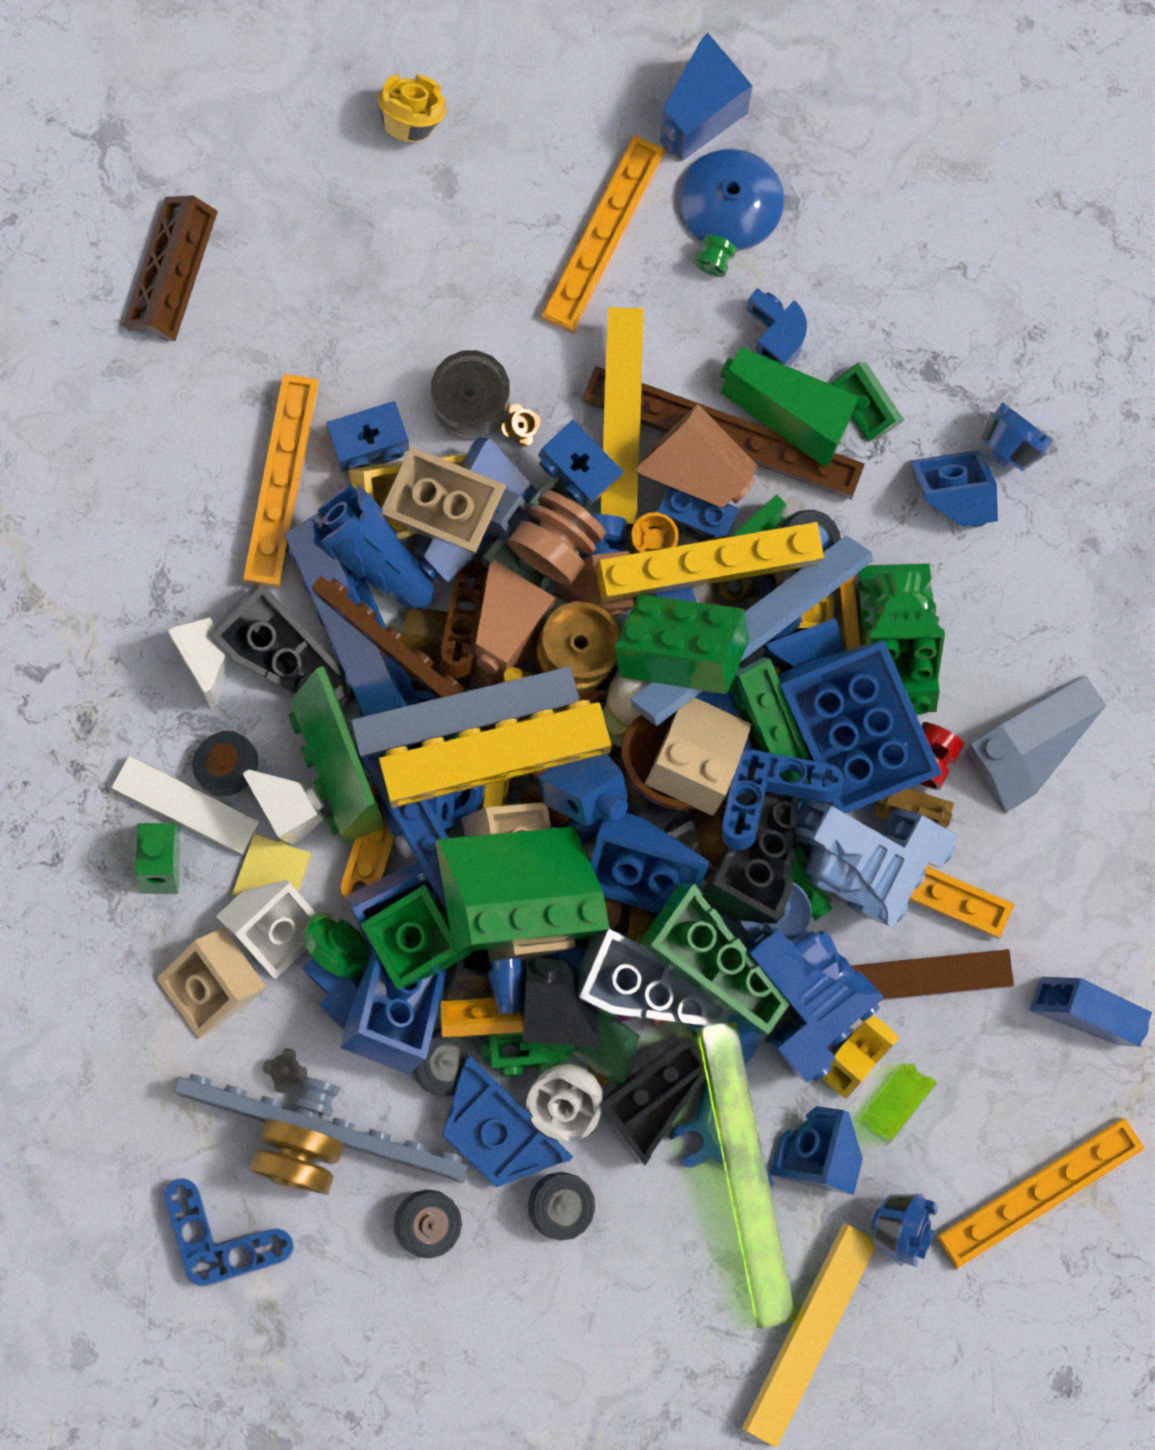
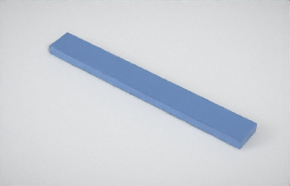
M846 535L823 552L824 559L817 565L802 568L745 611L750 641L741 661L873 561L872 552ZM652 682L630 698L633 709L657 726L703 690Z

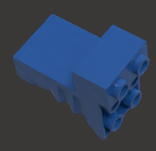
M766 924L743 945L756 965L763 969L790 1003L787 1009L794 1016L768 1038L766 1042L793 1075L806 1083L811 1079L816 1082L831 1070L832 1067L829 1064L836 1059L827 1046L830 1043L836 1046L846 1039L851 1033L849 1027L859 1019L863 1022L872 1017L879 1010L878 1003L884 997L861 972L852 969L848 960L838 953L832 938L827 932L808 931L790 940L778 928Z

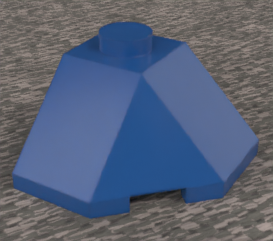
M815 1106L805 1115L807 1120L795 1130L788 1129L779 1137L770 1175L828 1191L854 1195L863 1157L850 1114L845 1110Z

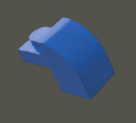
M757 288L748 298L746 310L769 329L757 341L755 353L790 367L803 348L807 332L805 313L795 300L786 309H783L781 301L770 292L765 294Z

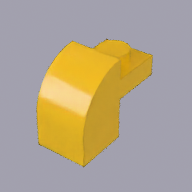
M873 1015L866 1021L861 1022L834 1054L836 1059L829 1064L832 1067L831 1070L821 1079L844 1099H847L900 1036L890 1029L886 1023Z

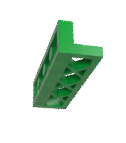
M763 657L744 668L738 667L729 690L741 719L752 724L748 737L753 749L811 761L771 659ZM792 770L780 773L781 776L792 782L800 779L799 775ZM807 775L806 784L810 785L811 776ZM799 798V803L803 801L804 798Z

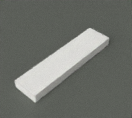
M128 756L111 787L113 791L242 856L260 825L258 820L131 756Z

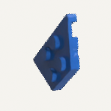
M471 1056L464 1060L441 1135L495 1187H500L519 1178L533 1175L560 1163L568 1162L573 1158L556 1139L546 1136L537 1129L531 1121L532 1116Z

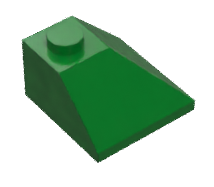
M423 885L361 924L397 990L435 975L472 953L468 951L454 953L448 915L442 904L426 885Z

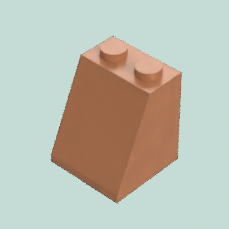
M697 404L646 452L636 470L641 475L723 508L731 500L734 504H737L751 490L750 486L755 482L753 475L758 465Z
M495 560L489 565L471 677L482 688L504 683V672L508 667L522 668L534 652V645L549 615L553 613L555 602L554 596Z

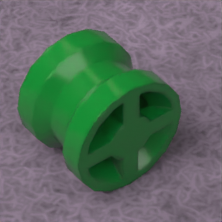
M705 235L702 241L703 250L696 254L693 263L697 268L709 275L725 277L729 268L727 263L729 259L734 258L737 248L730 241L720 236Z

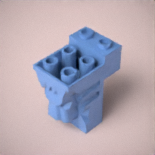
M804 799L798 810L797 826L794 828V834L800 837L801 841L813 846L806 866V872L810 875L809 883L816 888L833 892L835 897L849 901L847 906L860 915L894 928L896 922L901 921L908 909L907 902L911 894L924 881L926 866L930 865L941 869L943 864L947 863L953 856L955 842L958 838V835L929 818L894 807L881 833H878L831 805L809 799Z

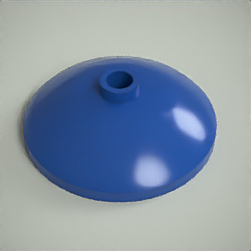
M722 149L704 155L687 170L680 185L678 205L685 226L700 242L703 241L705 235L712 234L730 241L735 245L737 251L760 244L774 232L783 213L784 191L777 173L765 160L744 150ZM735 187L739 190V193L731 195L727 192V189Z

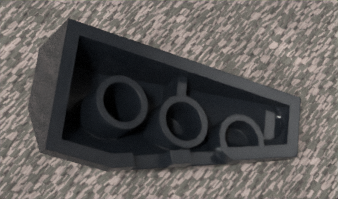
M256 583L227 611L209 634L234 662L295 694L317 668L324 666L342 710L356 697L345 681L346 673L342 667L263 584Z
M779 775L782 780L786 782H792L787 778ZM766 791L753 844L743 850H735L725 845L702 891V897L718 914L734 921L776 924L779 921L793 888L791 867L795 859L793 840L794 828L797 826L798 797ZM751 796L747 806L753 805L756 802L755 797ZM739 819L734 834L742 835L745 819Z

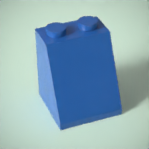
M709 33L700 40L663 108L660 141L669 154L673 155L675 153L681 161H684L748 114L753 85Z

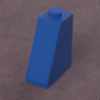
M1041 976L1029 1010L1037 1015L1119 1046L1141 1047L1142 1041L1148 1034V1023L1152 1015L1151 1011L1083 978Z

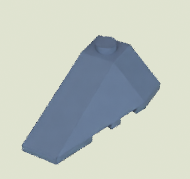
M610 929L591 937L579 965L578 999L613 1015L721 1028L725 1026L729 1013L640 947L637 942Z

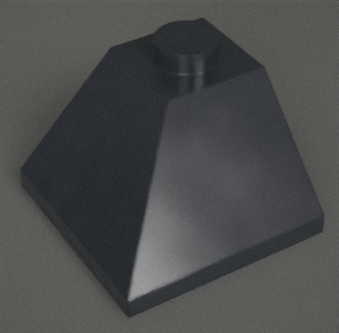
M526 958L521 1005L522 1042L598 1048L597 1008L577 998L579 975L563 960Z

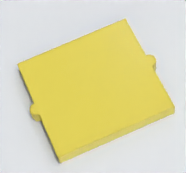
M254 834L232 895L237 897L244 890L283 880H288L299 892L312 853L289 846L284 840L277 842Z

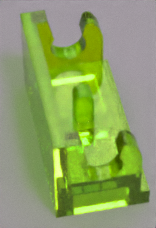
M912 1063L902 1064L858 1120L861 1125L887 1145L895 1138L938 1083L932 1077L923 1076L916 1070L917 1067Z

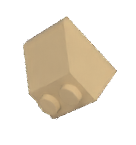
M224 927L195 940L157 978V981L198 1039L245 1008L266 988V985Z

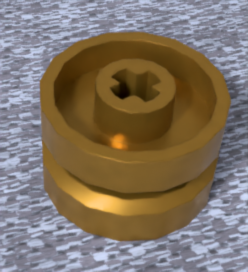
M574 601L561 605L549 615L534 645V663L538 673L541 674L571 666L578 695L595 690L607 679L617 662L615 645L621 632L616 620L605 609L591 602Z
M265 1119L260 1138L265 1144L280 1149V1152L262 1149L255 1151L249 1170L271 1179L274 1183L292 1189L308 1190L329 1195L334 1176L329 1170L315 1165L314 1161L327 1164L338 1163L343 1151L344 1142L297 1125Z

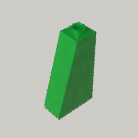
M740 346L735 358L727 357L719 377L725 379L721 394L821 465L829 467L850 422L859 396Z

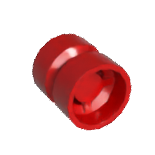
M923 722L921 726L933 753L936 755L935 758L942 774L919 784L929 789L940 790L950 772L947 765L955 763L964 743L949 730L933 723Z

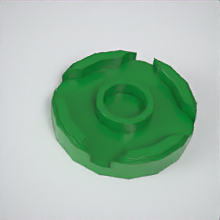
M329 913L315 914L303 927L302 932L305 947L311 956L324 969L336 976L347 979L358 977L367 967L370 960L366 956L369 952L368 945L362 935L349 922L341 918L336 922L333 919H329L332 916Z

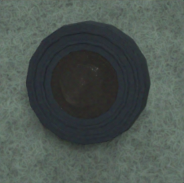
M442 1029L433 1030L427 1059L412 1071L414 1080L423 1090L434 1095H454L464 1060L471 1056L478 1063V1056L474 1045L466 1036L442 1037Z
M566 1172L550 1173L538 1180L530 1192L527 1203L528 1216L534 1228L545 1237L559 1241L574 1239L584 1233L591 1224L595 1212V1198L589 1185L579 1176Z

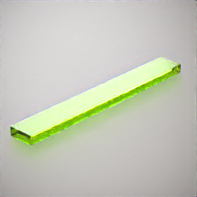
M736 1021L697 1029L756 1325L757 1328L763 1329L794 1321L796 1315Z

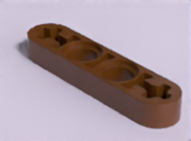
M468 561L455 575L439 668L444 674L447 673L452 678H461L469 674L474 659L488 577L487 568L475 561ZM468 577L475 578L474 588L467 587ZM462 601H468L476 607L471 610H465L457 604ZM455 628H465L471 634L466 637H460L455 635L452 630ZM454 649L461 650L460 661H453Z

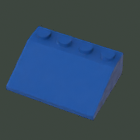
M884 639L817 658L780 673L781 688L814 761L836 766L844 775L842 793L838 799L832 801L836 809L846 814L942 774ZM824 779L825 786L829 787L831 780Z

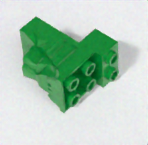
M930 563L867 565L856 574L855 579L861 646L884 639L916 714L937 712L940 693L938 678L945 631L938 625L939 616L935 615L936 604L933 601L931 589L932 575Z

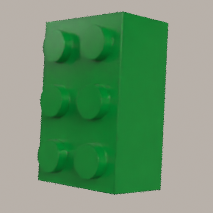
M638 594L615 645L621 678L727 694L750 641L745 610Z

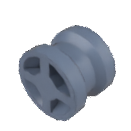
M304 1077L302 1084L305 1089L303 1095L297 1098L295 1106L318 1112L319 1115L331 1117L333 1112L331 1103L333 1098L338 1096L340 1087L319 1079Z

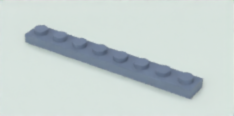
M190 1074L189 1079L178 1078L174 1091L179 1096L265 1122V1119H273L297 1125L344 1142V1147L464 1183L468 1165L462 1164L463 1157L446 1151H441L440 1157L426 1153L427 1146L405 1140L403 1146L390 1142V1134L374 1129H369L367 1135L354 1131V1123L339 1118H333L332 1123H328L318 1119V1112L303 1107H298L296 1112L282 1108V1101L271 1097L262 1096L260 1101L246 1097L248 1091L235 1086L226 1085L225 1090L210 1086L212 1080L199 1075Z

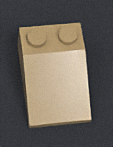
M410 447L382 507L383 512L381 514L395 524L423 536L476 553L506 485Z
M694 697L676 711L645 784L710 815H714L728 791L752 724Z

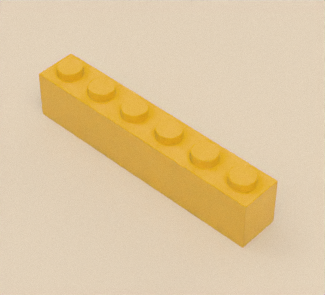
M814 522L602 559L595 566L601 601L604 603L638 597V594L650 595L814 566L824 559L818 524Z
M589 700L578 701L568 705L567 711L554 714L552 709L543 710L532 714L531 720L518 723L517 719H507L496 723V729L481 732L480 728H472L458 734L459 738L444 741L443 737H437L424 741L421 748L408 751L407 747H397L386 751V757L379 758L391 809L610 753L611 742L600 702L590 704Z

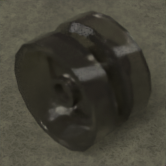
M462 350L444 359L437 366L431 380L432 411L438 425L449 435L462 440H476L478 437L485 438L493 435L505 423L510 407V383L503 365L492 355L478 350Z

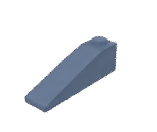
M1085 675L971 743L965 754L1004 812L1007 813L1040 790L1102 712L1106 704Z

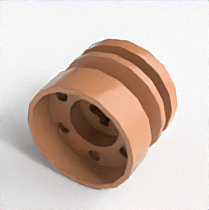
M543 490L537 499L540 505L533 504L529 510L530 515L539 526L528 521H521L507 544L519 558L536 571L561 585L570 586L585 565L575 550L583 554L592 555L596 549L594 543H600L606 535V531L587 510L576 502L551 490Z

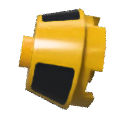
M399 73L389 77L378 94L382 125L386 132L394 138L407 142H419L429 138L447 113L446 98L444 99L440 93L441 85L421 74H416L415 79H400Z

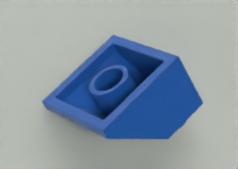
M981 450L910 460V467L925 501L962 527H981L987 523L998 521L997 483Z
M836 619L767 643L763 657L771 659L773 666H781L782 671L785 672L814 659L844 651Z

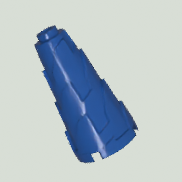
M350 485L328 498L317 510L323 516L319 524L311 519L307 533L308 538L330 558L339 560L359 578L364 577L385 596L390 595L408 610L416 608L422 610L427 607L433 599L432 584L419 568L420 563L397 538V532L381 514L383 510L370 494L360 485H357V490Z

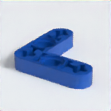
M749 750L742 753L733 776L722 826V839L724 843L735 850H743L753 844L766 791L819 802H832L838 799L842 793L844 784L843 773L836 766L757 750ZM750 765L757 766L754 782L747 781ZM792 770L799 775L800 779L795 782H786L779 775L783 771ZM807 775L811 776L810 785L806 784ZM824 779L831 780L829 787L822 786ZM740 794H750L755 797L756 802L750 806H743L736 801V797ZM738 817L745 819L742 835L734 834Z
M182 1178L172 1181L166 1188L165 1201L185 1271L189 1280L194 1284L202 1287L211 1286L281 1264L291 1257L294 1250V1242L286 1231L278 1228L215 1246L198 1187L192 1181ZM179 1186H183L186 1191H193V1196L188 1198V1205L191 1211L198 1207L199 1215H187L178 1221L176 1214H184V1210L179 1201L173 1202L172 1196L178 1194L177 1188ZM189 1222H199L204 1229L202 1239L197 1243L186 1242L183 1238V1228ZM277 1236L280 1241H287V1246L282 1248L281 1256L276 1257L274 1252H266L261 1254L265 1262L257 1264L258 1256L252 1242L259 1240V1247L262 1248L271 1244V1237ZM236 1247H245L251 1254L250 1263L244 1268H234L230 1263V1253ZM223 1251V1263L229 1271L227 1274L221 1275V1268L219 1267L210 1270L209 1278L203 1280L200 1274L194 1275L193 1269L199 1266L198 1260L204 1258L208 1264L217 1262L219 1260L215 1254Z

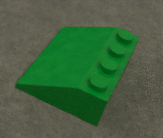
M324 666L319 667L290 700L294 712L288 714L295 735L302 733L307 745L300 749L307 767L315 766L319 779L313 781L320 799L322 801L328 800L332 813L327 814L326 818L334 836L340 833L344 843L384 829L386 825L336 693Z
M574 826L446 838L435 841L454 953L591 938L610 929L602 888Z

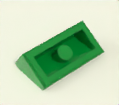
M856 363L831 382V385L859 396L852 417L868 442L904 422L898 409L867 363Z

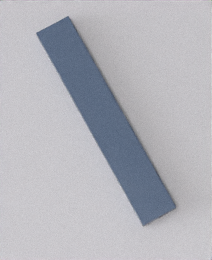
M571 666L351 721L360 758L384 753L397 747L420 744L437 737L445 738L457 735L462 731L472 728L482 729L494 726L496 723L507 719L518 720L530 717L532 714L543 710L552 709L555 711L567 708L568 705L578 702L579 697Z

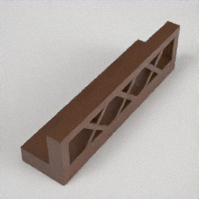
M194 195L165 197L123 323L124 328L129 331H150L166 341H176L218 213L216 209ZM175 208H180L177 217L171 222ZM169 240L167 248L160 254L162 246ZM158 273L156 281L150 286L152 278ZM147 306L144 319L139 320L141 310Z

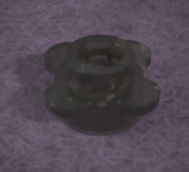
M290 1048L284 1049L281 1055H278L273 1060L265 1061L263 1065L264 1073L271 1076L274 1081V1089L279 1093L287 1092L289 1086L297 1081L303 1082L304 1077H307V1069L299 1065L296 1060V1052ZM287 1067L289 1072L283 1074L282 1068Z

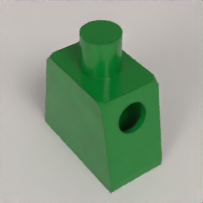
M137 823L136 878L141 894H179L180 824ZM158 877V878H163V879H162V880H152V879H149V878Z

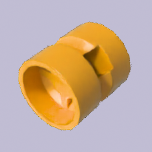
M658 512L647 513L641 516L634 523L631 532L630 555L677 547L679 536L678 528L674 521L667 515Z

